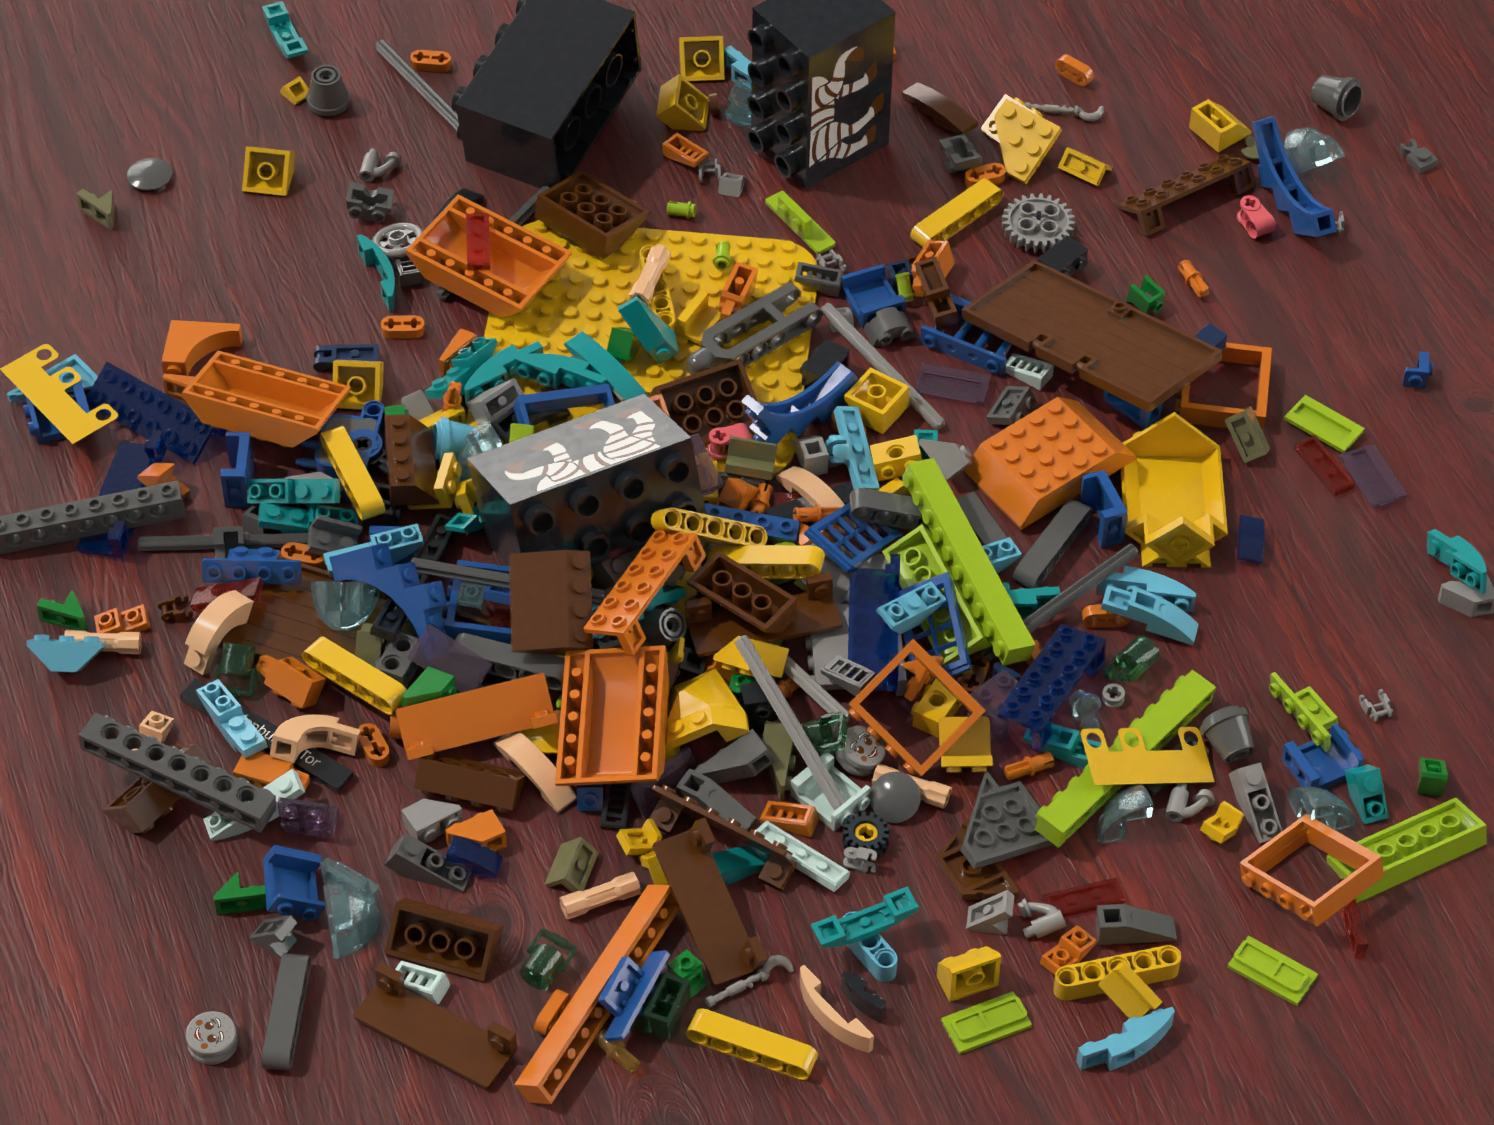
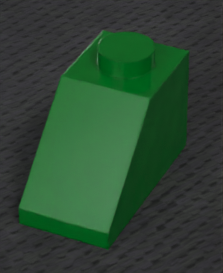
M612 327L607 351L619 363H626V360H634L641 346L640 341L631 328Z
M428 666L403 694L402 707L456 694L455 677Z

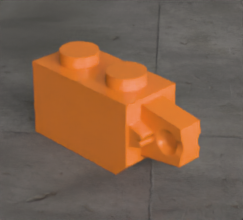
M928 240L914 263L937 257L946 278L955 264L949 242ZM913 263L911 272L914 278L912 285L915 291L914 294L915 297H924Z
M736 262L720 296V321L746 307L756 287L758 268Z
M262 655L255 668L266 678L264 684L270 687L273 693L284 696L297 708L316 705L326 681L325 677L294 657L277 660L271 656Z
M262 751L247 758L241 755L233 771L235 777L244 778L258 788L267 786L291 769L298 773L304 791L310 782L309 775L294 769L292 762L270 757V755Z

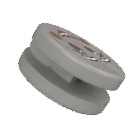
M865 726L849 728L840 738L835 748L836 758L842 768L857 776H867L873 773L886 754L884 741L881 738L875 740L866 731L868 727Z
M216 1011L202 1013L192 1019L186 1029L189 1053L200 1063L207 1065L222 1063L228 1060L237 1049L238 1037L235 1024L224 1013Z

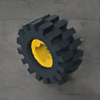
M866 811L861 812L860 817L857 813L853 814V819L849 817L847 823H844L843 848L863 847L876 851L878 858L882 857V853H886L887 846H889L890 830L887 827L888 823L886 820L882 822V816L880 815L875 818V813L870 812V816H866ZM864 832H866V834H868V836H873V837H871V838H869V839H865L864 836H859V835H861V833L864 834Z

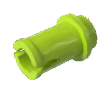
M669 201L667 215L686 216L687 219H690L696 215V204H692V201L688 203Z
M720 241L716 245V256L713 258V264L718 270H726L731 265L729 257L731 246L728 242Z
M909 272L895 275L899 291L897 296L903 295L906 302L913 301V296L915 295V292H912Z

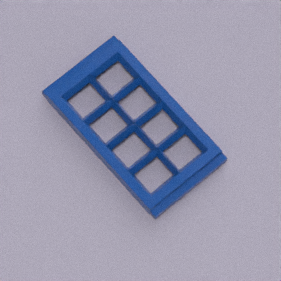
M850 502L810 526L804 532L807 538L817 547L821 548L846 573L889 547L903 535L893 526L855 520L851 515ZM847 516L859 528L857 530L853 529L842 518ZM836 523L848 535L844 537L832 526V524ZM874 524L886 537L882 538L870 526ZM825 530L837 542L833 544L821 533V531ZM863 531L876 543L871 545L859 533ZM853 538L865 550L860 552L848 540ZM842 545L854 558L849 559L837 547Z
M945 572L895 592V599L930 581L938 590L944 588L947 602L943 603L934 612L948 607L951 621L934 627L931 614L928 617L929 630L913 636V631L910 629L904 632L903 636L906 646L912 639L918 640L931 634L934 649L926 651L929 655L936 654V656H941V651L957 645L960 660L944 666L941 664V667L951 677L970 671L971 662L952 578L949 572ZM952 626L955 641L938 646L936 632ZM910 653L908 654L909 662L916 660Z

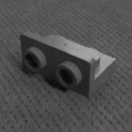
M1006 386L986 416L988 423L1010 426L1032 413L1038 404L1031 388Z
M317 515L308 528L307 552L323 555V553L356 546L358 537L362 532V526Z

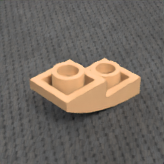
M151 711L139 725V733L148 737L153 736L161 743H164L174 723V718Z

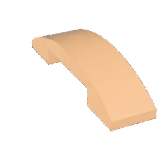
M793 466L776 475L775 479L790 493L797 491L813 507L819 505L820 507L841 508L845 505L828 485L803 468ZM847 516L842 518L853 529L857 528V525L854 524ZM838 526L839 533L843 536L847 533Z
M519 731L505 734L493 742L502 755L509 762L513 761L541 791L544 800L557 813H560L577 800V795L571 786L555 785L556 767Z
M805 965L801 966L800 988L804 1001L814 1018L825 1030L841 1042L860 1051L871 1052L873 1050L874 1035L857 1018L847 1023L821 997V981Z

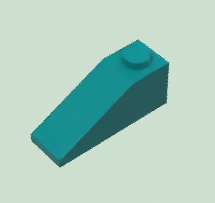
M637 296L618 306L619 313L642 346L659 364L679 354L676 333Z

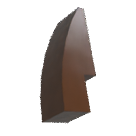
M937 257L914 263L936 329L958 324L957 310Z

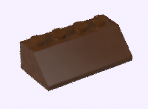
M409 414L385 415L384 435L390 506L439 504V499L434 491L437 474L432 429Z
M719 551L687 581V585L765 633H782L797 618V598Z
M197 743L174 746L191 757H199L206 764L215 767ZM139 777L102 811L130 833H146L155 826L154 821L157 818L170 813L174 808L172 805L177 800H183L185 797Z
M434 752V754L419 758L414 788L420 789L424 795L436 796V793L446 795L445 799L450 801L469 800L470 805L485 807V804L495 806L494 810L508 813L519 806L529 778L519 770Z
M403 898L395 903L384 954L485 981L499 950L504 925Z

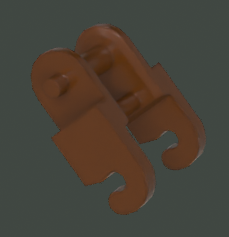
M178 594L169 596L168 600L158 603V609L163 611L161 615L162 621L175 620V622L192 618V610H188V614H185L184 610H177V605L188 602L189 597L187 594L183 595V599Z

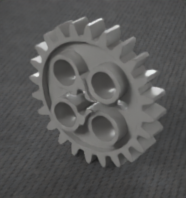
M1031 193L1030 198L1022 195L1021 201L1015 198L1014 204L1008 203V208L1004 209L1002 215V231H1005V238L1010 237V243L1017 242V248L1025 246V251L1033 248L1034 253L1038 249L1045 253L1046 248H1052L1067 235L1073 237L1075 216L1071 215L1072 209H1066V203L1059 204V198L1052 201L1051 195L1043 198L1042 193L1039 194L1038 198H1035L1034 194Z

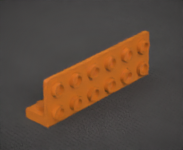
M663 530L655 531L584 626L585 633L617 636L625 654L634 656L646 640L638 618L676 566L682 561L686 572H695L705 559L706 554L697 534L665 532Z
M544 673L395 710L408 760L529 728L535 729L558 723L557 715L553 711Z

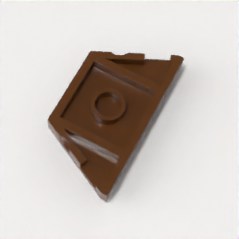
M965 819L961 823L959 831L950 837L946 847L942 848L935 856L936 865L961 900H985L1006 890L1014 894V899L1018 898L1020 895L1019 889L999 862L973 869L963 855L961 847L969 824V820Z

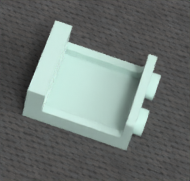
M826 752L820 758L846 802L838 809L833 810L808 767L791 780L790 795L801 805L815 806L819 819L833 831H836L840 826H844V823H847L849 817L852 818L853 814L864 811L869 806L871 788L866 785L861 789L834 767V757Z

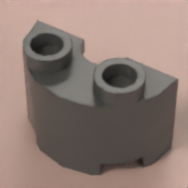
M964 134L939 140L940 151H945L948 160L944 164L950 173L983 165L981 154L976 152L973 143L969 142Z
M349 182L346 204L350 217L376 223L383 222L391 210L394 190L378 187V189L372 191L368 190L364 184Z
M888 307L875 312L877 316L870 322L866 321L863 328L874 348L889 345L894 338H900L901 341L916 337L915 330L906 313L898 311L896 307Z
M243 526L213 528L215 558L227 559L230 549L250 546L249 531H244Z

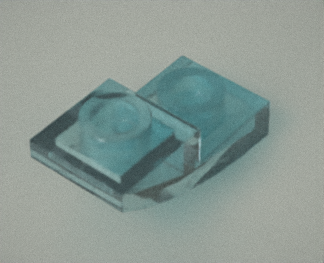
M467 581L461 582L456 605L481 609L484 602L483 593L487 585Z

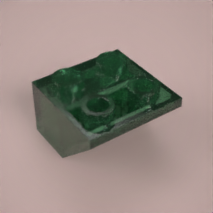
M665 972L659 974L654 983L653 991L647 996L642 1005V1011L635 1018L631 1028L670 1041L690 999V980Z

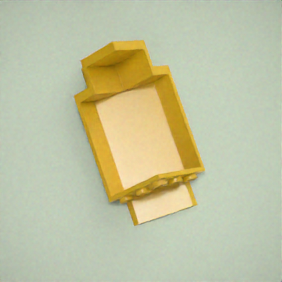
M1174 412L1145 430L1133 434V437L1123 442L1136 456V460L1121 468L1123 504L1128 512L1125 533L1141 544L1142 567H1152L1153 563H1166L1167 567H1187V564H1201L1202 568H1211L1209 549L1215 546V541L1228 535L1220 446Z

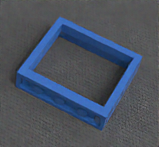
M608 383L518 395L514 404V411L518 424L530 425L527 415L529 413L600 404L601 409L615 405Z
M457 560V565L509 574V566ZM450 579L449 584H453V586L448 585L446 600H450V602H447V605L444 606L443 616L447 617L446 619L443 618L448 643L453 645L458 634L467 633L511 644L510 628L455 622L462 582H472Z

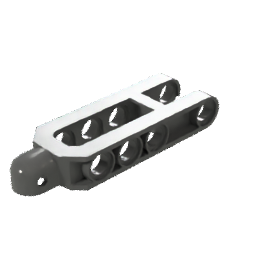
M787 283L703 331L701 348L693 352L688 358V372L692 375L704 371L705 368L710 369L735 361L737 358L741 359L744 367L817 325L823 317V311L815 303H808L785 317L782 314L785 308L792 305L798 297H801V290L793 283ZM769 320L773 323L730 349H722L720 347L725 343H730L731 339L738 335L746 334L750 328L761 322L765 323Z

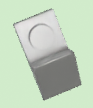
M1006 890L969 906L966 929L981 933L1007 934L1008 918H1011L1013 914L1014 894Z

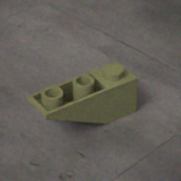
M765 721L762 742L775 760L774 763L767 767V770L780 800L784 801L786 791H791L792 776H789L790 770H795L796 756L793 755V750L798 749L782 723Z

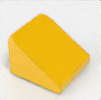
M299 76L284 85L280 93L296 105L306 99L309 88Z

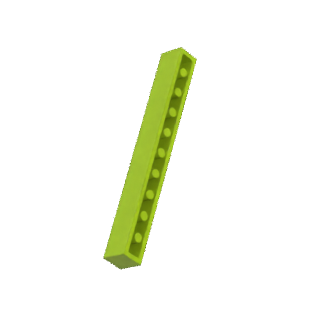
M930 458L909 462L902 476L903 484L912 495L913 503L919 508L924 523L928 525L932 533L934 542L941 549L943 559L948 562L954 579L958 581L962 589L964 598L970 603L974 616L978 618L983 628L984 635L991 642L994 654L999 657L1002 665L1029 660L1036 644L935 459Z
M1191 670L1186 676L1181 675L1175 682L1174 687L1171 690H1165L1160 696L1159 701L1156 704H1150L1144 712V716L1140 719L1137 717L1129 728L1140 730L1146 751H1160L1178 734L1180 727H1185L1212 701L1216 686L1194 670ZM1127 732L1124 735V740L1129 746L1136 747L1139 740L1134 733ZM1119 735L1110 748L1107 746L1109 752L1123 751ZM1088 763L1079 777L1074 776L1063 792L1061 790L1058 791L1048 806L1044 805L1039 809L1035 816L1037 822L1034 830L1059 848L1125 784L1094 785Z

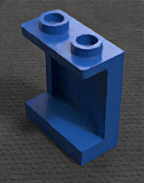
M884 264L842 276L841 292L862 329L865 322H870L877 316L875 312L881 309L896 307L898 311L905 312L906 300L903 295L897 296L885 276L886 268Z
M82 382L72 385L74 394L69 396L86 413L90 412ZM26 397L27 405H23L26 419L31 418V422L27 423L30 435L36 436L37 443L42 444L66 438Z
M227 432L226 443L229 463L231 467H236V469H221L220 478L225 507L249 508L250 503H247V479H253L254 472L250 432Z
M1106 471L1091 472L1082 476L1079 502L1095 508L1100 518L1097 540L1100 548L1103 549L1123 543L1128 512Z
M1337 723L1331 725L1329 732L1331 750L1325 752L1320 745L1317 746L1313 740L1298 747L1294 741L1284 744L1281 760L1308 796L1345 781V770L1359 767L1363 764L1364 759L1361 751L1354 747L1346 731L1341 730Z
M273 845L263 858L268 912L291 915L304 920L315 921L326 908L325 902L318 901L315 872L322 864V856L320 854Z

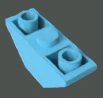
M930 581L877 608L876 611L892 630L902 634L922 623L945 603L946 598Z
M34 635V639L27 640L26 646L50 671L78 672L106 647V641H99V636H84V640H74V636L60 635L59 640H50L49 635Z

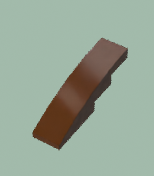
M917 82L901 92L903 100L917 104L920 113L933 117L934 125L960 135L966 134L979 126L978 121L962 107L928 86Z

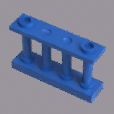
M950 294L957 310L958 320L963 322L954 337L943 333L944 328L937 330L936 326L932 329L923 325L921 327L920 344L988 370L991 373L1004 376L1007 361L1005 355L1013 344L1004 340L996 353L983 349L994 334L962 319V309L972 302ZM972 326L984 331L975 345L963 341Z

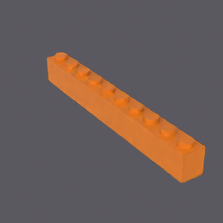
M647 885L514 1084L529 1103L552 1104L611 1014L597 1000L621 957H629L641 968L680 910L669 885Z

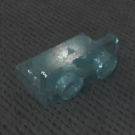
M327 857L321 863L323 882L362 906H365L379 891L378 884L339 861L335 862Z

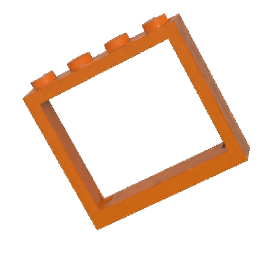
M1226 342V348L1222 350L1221 361L1260 366L1256 411H1253L1262 431H1264L1272 348ZM1190 383L1177 392V395H1181V399H1176L1175 411H1179V416L1190 424L1228 428L1225 419L1245 410L1189 403Z
M914 639L848 704L851 708L848 712L857 722L863 720L869 726L866 731L875 740L881 738L887 744L885 750L894 758L899 756L905 762L903 767L912 776L917 774L919 777L986 711ZM909 653L971 713L922 765L860 705Z
M1307 814L1240 862L1241 879L1247 887H1252L1262 893L1264 897L1272 899L1284 909L1292 911L1303 920L1309 921L1315 926H1319L1384 877L1381 856ZM1307 842L1356 870L1315 902L1266 874L1267 871Z

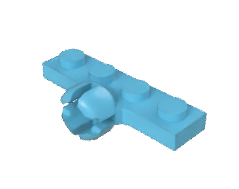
M837 406L833 412L839 435H830L829 439L825 441L828 454L834 455L829 456L828 461L830 463H843L847 465L854 490L858 488L879 490L880 487L859 407Z

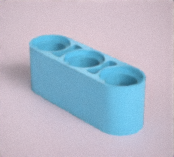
M856 912L846 913L843 917H846ZM880 934L847 945L875 979L880 982H890L895 978L897 974V954Z

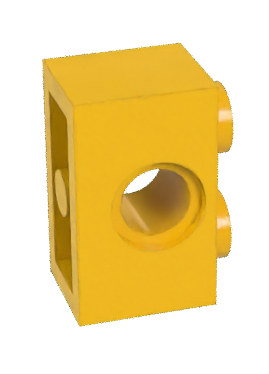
M916 435L870 445L878 481L903 476L909 462L922 460Z
M935 679L932 685L928 684L926 686L921 701H916L912 707V726L939 738V720L942 717H954L962 704Z

